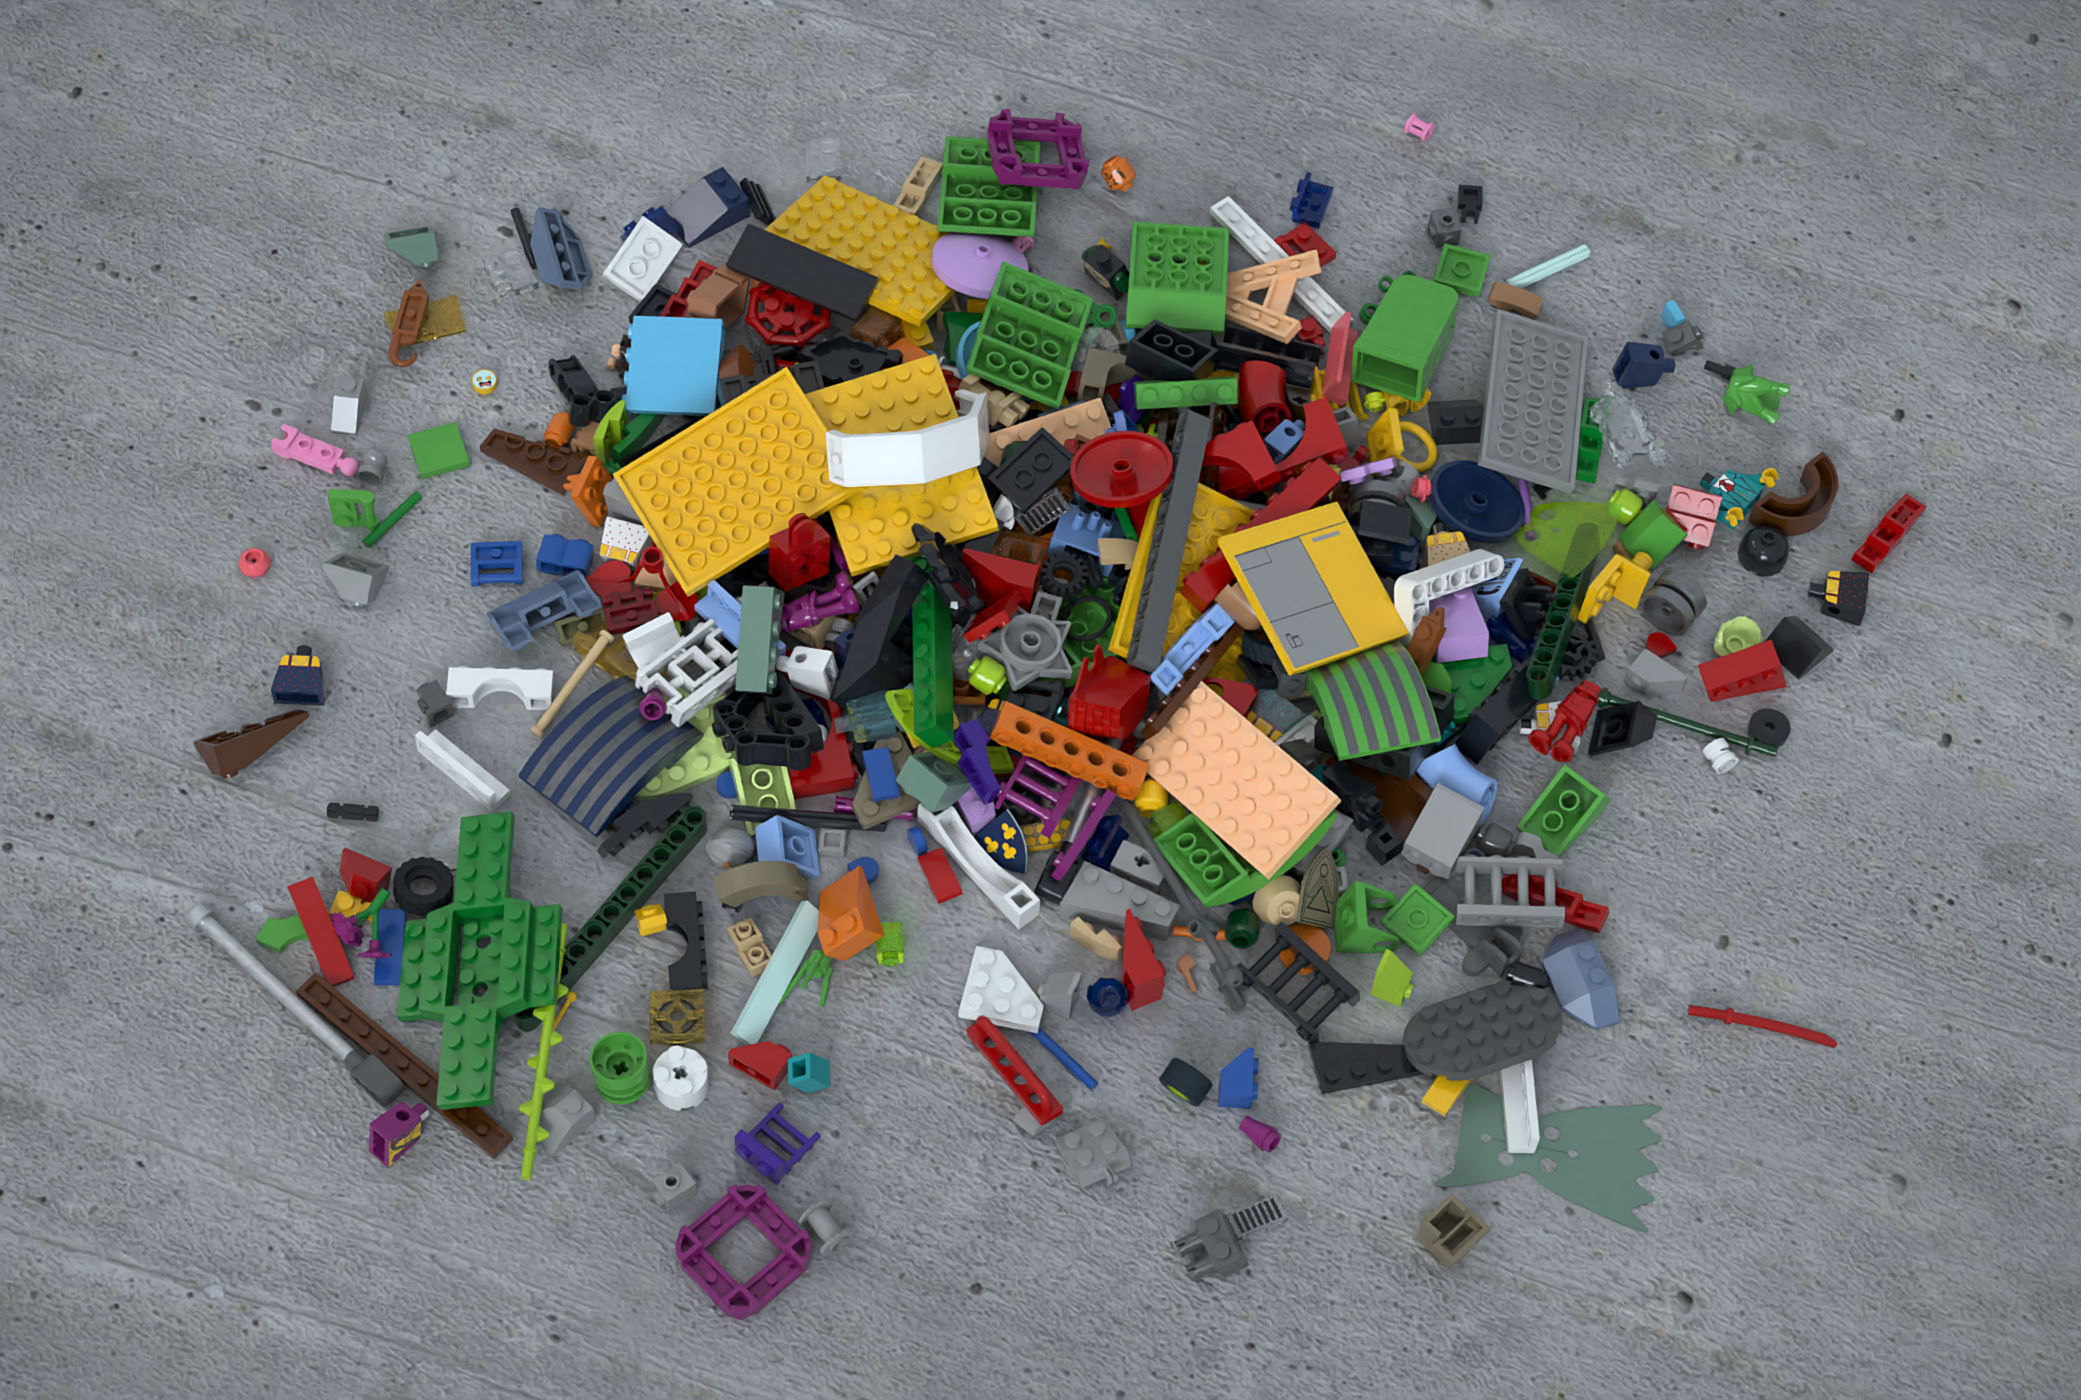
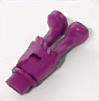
M844 571L836 575V587L820 595H817L816 590H814L810 595L806 593L801 598L784 605L780 631L785 630L787 633L805 627H814L815 624H819L820 619L825 617L860 612L858 602L853 590L850 588Z

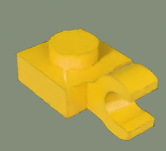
M338 890L329 911L330 918H332L331 915L334 912H341L345 918L351 915L356 916L367 909L372 902H365L360 898L350 895L348 892ZM372 915L367 920L372 921Z

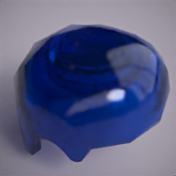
M1100 977L1093 985L1089 984L1087 987V1001L1092 1011L1100 1017H1113L1120 1014L1127 1006L1129 1001L1128 990L1124 983L1115 978Z

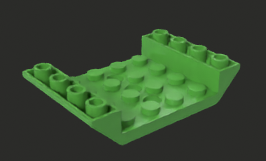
M1133 221L1126 327L1144 329L1156 319L1182 332L1212 331L1213 334H1224L1229 228ZM1150 259H1158L1160 261L1153 262ZM1179 260V261H1183L1184 263L1178 264V263H1175L1174 261ZM1205 262L1208 265H1200L1198 263Z

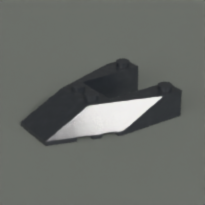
M896 554L854 621L853 626L856 627L852 642H848L845 649L848 655L843 669L839 668L830 695V700L858 720H862L863 723L887 703L885 698L887 691L904 689L913 681V630L902 623L930 574L916 563ZM965 608L956 614L951 613L952 641L963 631L970 619L971 614Z

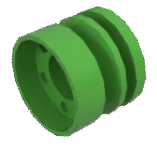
M614 1032L606 1034L597 1040L591 1049L589 1060L596 1090L600 1096L612 1104L620 1105L633 1103L643 1097L650 1088L652 1075L645 1045L639 1037L628 1032Z

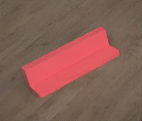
M1348 311L1332 326L1321 394L1322 397H1327L1328 400L1342 407L1348 401L1353 346L1357 341L1358 335L1357 331L1349 328L1351 313Z

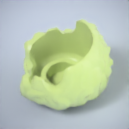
M1739 616L1731 621H1727L1721 625L1716 633L1714 650L1718 655L1725 656L1762 643L1761 629L1753 620L1746 616Z

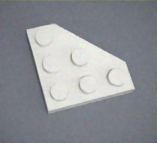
M976 946L958 1017L976 1021L978 1016L984 1015L994 1025L1038 1033L1044 1009L1042 1002L1003 951Z

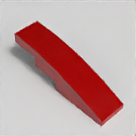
M698 260L690 277H685L676 295H671L660 317L684 318L688 311L687 297L689 293L699 287L704 279L709 278L717 267Z
M1905 494L1884 515L1881 523L1869 534L1866 542L1854 553L1851 560L1870 573H1873L1904 538L1927 506Z
M1505 874L1502 879V894L1518 901V875ZM1528 875L1529 905L1544 906V878ZM1555 881V905L1565 907L1564 922L1600 934L1610 913L1609 908L1585 901L1582 894L1559 888L1557 881Z
M310 877L287 886L325 981L332 987L355 979L314 878Z

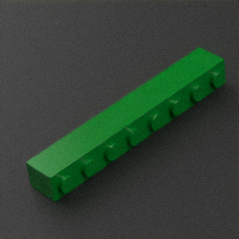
M923 558L914 561L927 573L933 570L929 562ZM928 579L912 604L914 734L931 748L954 740L951 612Z

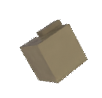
M1452 1193L1421 1221L1416 1240L1448 1269L1457 1264L1491 1228L1471 1209L1467 1211L1468 1208Z

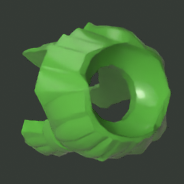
M1751 364L1733 370L1730 383L1722 399L1730 415L1740 408L1749 414L1766 420L1769 424H1774L1779 417V412L1774 411L1778 410L1781 398L1779 395L1786 397L1790 391V384L1771 381L1754 375L1753 365Z

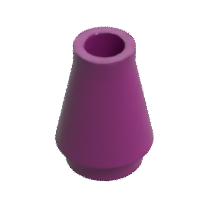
M653 688L641 701L640 712L649 720H657L665 714L666 706L663 694L658 688Z
M1250 1116L1245 1117L1239 1126V1129L1261 1151L1272 1152L1281 1140V1134L1278 1133L1277 1128L1257 1121Z

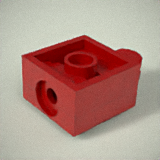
M799 513L789 520V527L769 536V574L785 592L829 573L830 535L814 518L810 519L805 513Z

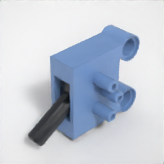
M1074 490L1073 500L1069 503H1062L1066 510L1063 512L1059 509L1061 513L1059 514V521L1046 554L1053 557L1056 552H1060V556H1063L1064 551H1066L1069 557L1073 553L1076 554V560L1081 558L1083 565L1086 564L1087 566L1086 572H1088L1087 580L1089 586L1096 590L1104 585L1102 575L1108 577L1113 565H1101L1097 546L1098 538L1127 539L1115 509L1110 520L1101 518L1099 512H1092L1091 514L1083 512L1079 509V494Z

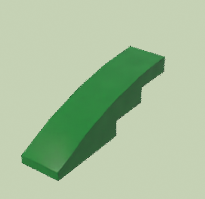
M1585 397L1581 415L1575 480L1595 484L1606 428L1609 401Z
M636 413V418L624 426L625 438L612 447L614 462H618L641 449L655 433L666 414Z

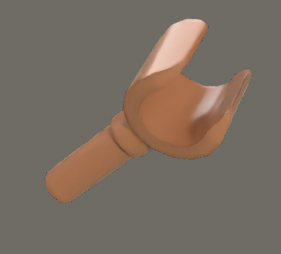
M1185 954L1179 958L1176 968L1186 978L1191 992L1195 993L1198 989L1189 971L1195 967V962L1189 954Z

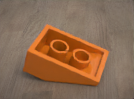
M861 866L856 867L820 891L817 932L825 956L846 961L885 936L863 867Z

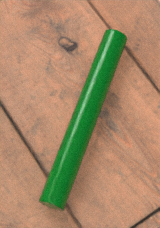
M417 491L411 494L362 540L363 544L370 548L422 499V496Z

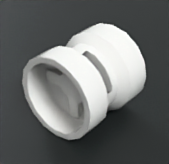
M1724 738L1712 741L1703 749V754L1707 760L1713 762L1712 767L1717 774L1729 771L1739 761L1734 752L1729 751V745Z

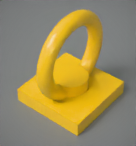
M1388 407L1365 434L1367 447L1370 450L1368 453L1370 463L1395 456L1396 459L1404 460L1421 473L1431 469L1437 461L1438 451L1432 436L1415 423L1399 421L1398 411L1395 408ZM1401 431L1411 432L1424 442L1428 451L1427 459L1424 462L1415 463L1401 455L1404 451Z

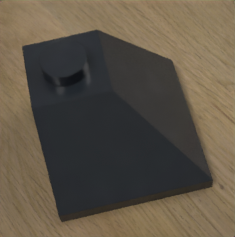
M1640 701L1598 710L1588 754L1594 756L1630 748L1652 739L1657 717Z

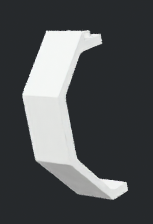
M964 389L955 391V396L959 397L960 410H957V414L960 415L958 416L959 418L918 431L854 435L845 434L837 430L826 432L829 480L844 487L919 484L981 465L990 440L987 392L976 394Z

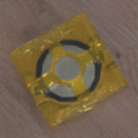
M704 989L649 991L650 1044L680 1046L687 1043L705 1042Z

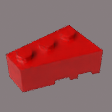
M1772 640L1698 665L1710 702L1787 687L1782 666Z

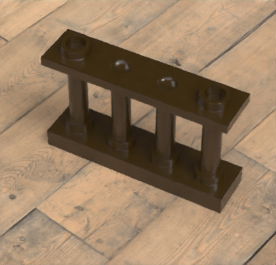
M1211 402L1210 414L1203 415L1210 419L1207 443L1216 435L1223 434V428L1227 422L1226 413L1216 402ZM1160 408L1157 438L1171 452L1179 417L1171 408ZM1208 465L1202 467L1201 470L1204 471L1201 484L1219 493L1218 476L1220 466Z

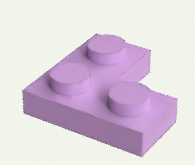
M1394 456L1345 469L1339 472L1341 481L1349 480V484L1352 485L1367 480V475L1377 472L1378 477L1391 474V468L1397 467V462Z

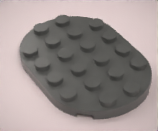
M1499 981L1496 984L1475 989L1423 1007L1410 1019L1404 1030L1405 1054L1416 1069L1432 1077L1434 1073L1447 1076V1080L1451 1081L1475 1079L1534 1059L1550 1050L1556 1044V1038L1559 1033L1562 1032V1012L1557 1001L1543 989L1511 985V982Z

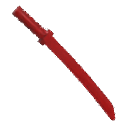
M1689 1005L1688 1015L1720 1019L1727 1025L1737 1023L1791 1035L1833 1048L1837 1046V1042L1824 1033L1776 1020L1734 1012L1732 1007H1727L1726 1010Z

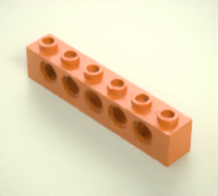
M1005 701L1000 709L989 736L990 739L1002 746L1015 749L1025 756L1033 757L1050 767L1063 770L1073 777L1092 783L1098 788L1109 789L1119 797L1131 801L1135 799L1141 790L1150 765Z

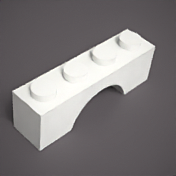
M466 666L449 667L446 695L451 702L452 708H475L477 703L487 694L496 691H507L517 695L524 702L527 710H547L554 701L553 670L543 668L522 670L515 667L510 669H495L493 667L469 668Z

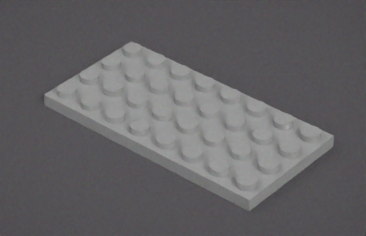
M1497 309L1493 320L1478 466L1566 493H1572L1575 488L1588 347L1587 336Z

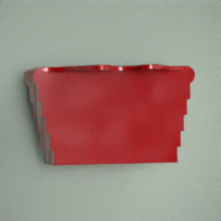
M1097 644L1094 649V661L1091 668L1088 670L1089 658L1085 657L1081 665L1076 687L1070 696L1068 728L1089 737L1102 736L1123 740L1135 730L1145 713L1149 700L1151 676L1124 663L1122 660L1116 659L1115 656L1110 655L1104 658L1101 645Z

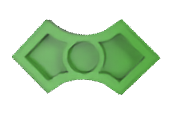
M297 913L286 919L268 917L256 938V942L282 953L290 944L299 940H307L308 937Z

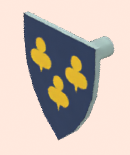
M1007 809L973 837L999 866L1013 872L1025 874L1028 860L1026 842L1018 823Z

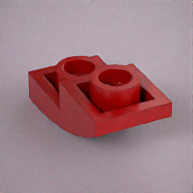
M941 847L917 857L919 866L938 904L963 894Z

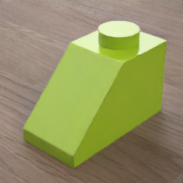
M1388 949L1385 950L1376 970L1371 995L1401 1007L1404 998L1410 999L1415 986V984L1411 983L1413 972Z

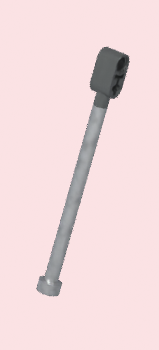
M206 903L199 904L189 913L186 920L187 924L198 933L204 931L353 1069L349 1072L352 1079L381 1107H387L406 1090L402 1081L373 1054H369L366 1058L361 1055L215 920L216 912Z

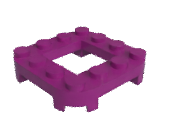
M1002 109L999 115L990 117L986 138L992 168L998 176V181L1004 185L1015 184L1080 189L1085 181L1090 162L1089 159H1085L1080 137L1082 132L1080 123L1075 125L1064 119L1065 114L1057 112L1054 120L1012 117L1010 109ZM1013 139L1019 141L1056 142L1060 165L1021 162L1020 155H1017L1015 152Z
M735 1184L729 1187L727 1194L691 1225L688 1227L684 1225L679 1230L675 1245L676 1258L682 1270L724 1313L738 1320L752 1316L764 1308L807 1270L812 1260L811 1243L808 1233L805 1229L801 1230L767 1196V1190L760 1185L755 1187L751 1185L737 1186ZM747 1217L781 1253L743 1285L742 1283L738 1284L706 1250Z

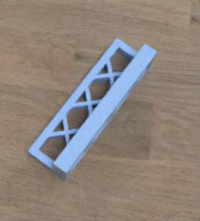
M713 579L708 584V594L695 604V611L706 621L712 618L715 621V627H719L722 630L721 635L734 647L739 648L742 605ZM779 639V656H786V645Z

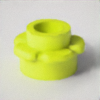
M1372 392L1364 396L1365 402L1363 406L1369 409L1370 412H1378L1384 409L1386 403L1382 392Z

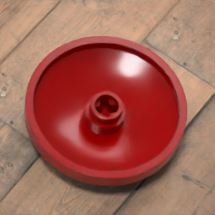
M1137 431L1111 432L1088 441L1076 452L1070 466L1071 480L1076 492L1093 504L1110 508L1132 507L1152 500L1167 488L1174 472L1173 458L1169 448L1158 438Z

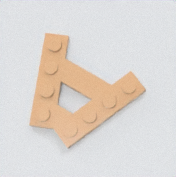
M1317 250L1227 273L1225 319L1288 344L1302 326L1299 320L1285 314L1298 279L1322 273ZM1269 287L1263 306L1248 300L1252 291Z

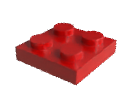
M1015 589L976 614L964 633V637L969 643L977 638L981 641L992 633L993 628L997 626L1003 628L1011 622V615L1019 609L1018 604L1022 599L1018 590Z

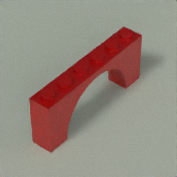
M1327 397L1303 405L1306 425L1302 440L1290 456L1275 464L1282 480L1260 491H1267L1274 485L1287 482L1291 477L1296 479L1301 475L1299 471L1307 462L1310 461L1313 464L1319 457L1328 465H1337L1349 458L1347 445ZM1219 467L1218 481L1220 494L1231 499L1243 500L1250 494L1258 492L1255 484L1243 473L1230 467ZM1204 470L1200 471L1199 483H1202Z
M1253 421L1240 423L1234 430L1226 434L1216 435L1210 442L1206 443L1202 467L1209 465L1233 468L1246 475L1255 484L1258 491L1282 480ZM1150 501L1132 507H1125L1139 539Z
M794 649L786 650V656L790 657ZM781 671L791 685L788 673ZM791 685L794 690L805 693L819 702L827 712L832 724L829 735L823 743L824 750L812 754L813 761L808 768L793 770L787 767L794 800L854 790V779H858L856 763L851 764L850 757H853L851 741L846 742L845 735L849 734L847 720L841 719L840 714L844 712V709L832 700L794 688ZM846 726L847 732L836 733L835 728Z

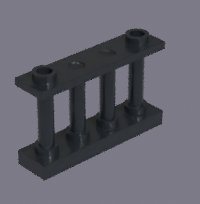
M1227 325L1224 340L1219 342L1214 368L1239 373L1241 365L1247 361H1265L1277 365L1285 371L1286 384L1311 389L1315 367L1317 366L1318 368L1322 346L1291 339L1286 344L1253 330Z
M1281 921L1274 928L1276 943L1249 970L1241 962L1237 965L1244 975L1242 984L1247 988L1252 986L1297 1028L1296 1032L1303 1040L1308 1041L1310 1039L1312 1042H1319L1318 1032L1315 1029L1341 1003L1345 1004L1348 1002L1354 1007L1360 1001V991ZM1289 949L1296 955L1294 957L1295 961L1267 987L1257 976L1283 950L1287 951ZM1309 967L1315 973V978L1287 1005L1276 994L1302 968L1306 969ZM1328 984L1334 990V996L1308 1022L1304 1021L1296 1011L1322 985L1326 986Z

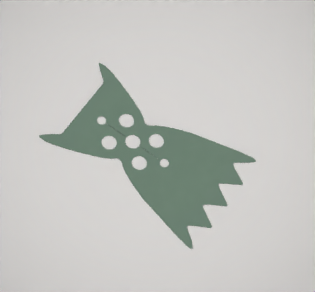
M1470 1081L1463 1092L1465 1102L1455 1171L1439 1179L1433 1185L1439 1187L1473 1185L1510 1178L1526 1171L1542 1185L1568 1201L1642 1232H1648V1229L1631 1212V1209L1655 1201V1198L1642 1189L1635 1180L1659 1170L1642 1156L1638 1150L1662 1140L1661 1137L1641 1122V1120L1662 1109L1661 1106L1637 1105L1580 1108L1544 1116L1538 1119L1540 1140L1537 1151L1532 1154L1513 1153L1515 1156L1514 1163L1510 1166H1504L1498 1161V1154L1503 1150H1507L1506 1134L1502 1128L1504 1121L1502 1098ZM1546 1127H1557L1561 1134L1560 1138L1555 1142L1548 1141L1543 1134ZM1484 1133L1489 1134L1491 1141L1488 1143L1483 1142L1481 1135ZM1570 1149H1574L1577 1151L1578 1156L1572 1159L1568 1157L1567 1152ZM1542 1159H1553L1556 1163V1170L1550 1174L1541 1171L1539 1163Z

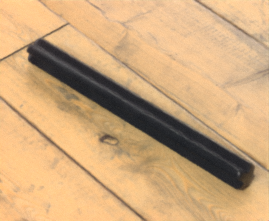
M731 805L730 819L735 821L764 823L779 815L805 826L863 830L855 814L746 805ZM887 820L863 831L885 832Z

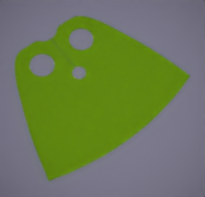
M1553 502L1540 504L1530 513V522L1519 529L1516 534V540L1524 549L1544 563L1574 578L1592 562L1607 543L1618 521L1622 505L1596 502ZM1544 510H1552L1555 513V517L1545 521L1540 519L1539 514ZM1555 527L1561 528L1559 533H1554L1552 530ZM1531 530H1537L1541 533V538L1536 541H1529L1525 538V535Z

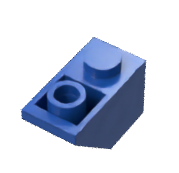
M1247 1048L1221 1070L1218 1107L1251 1109L1252 1099L1258 1098V1083H1253V1074H1258L1259 1058H1254V1048Z

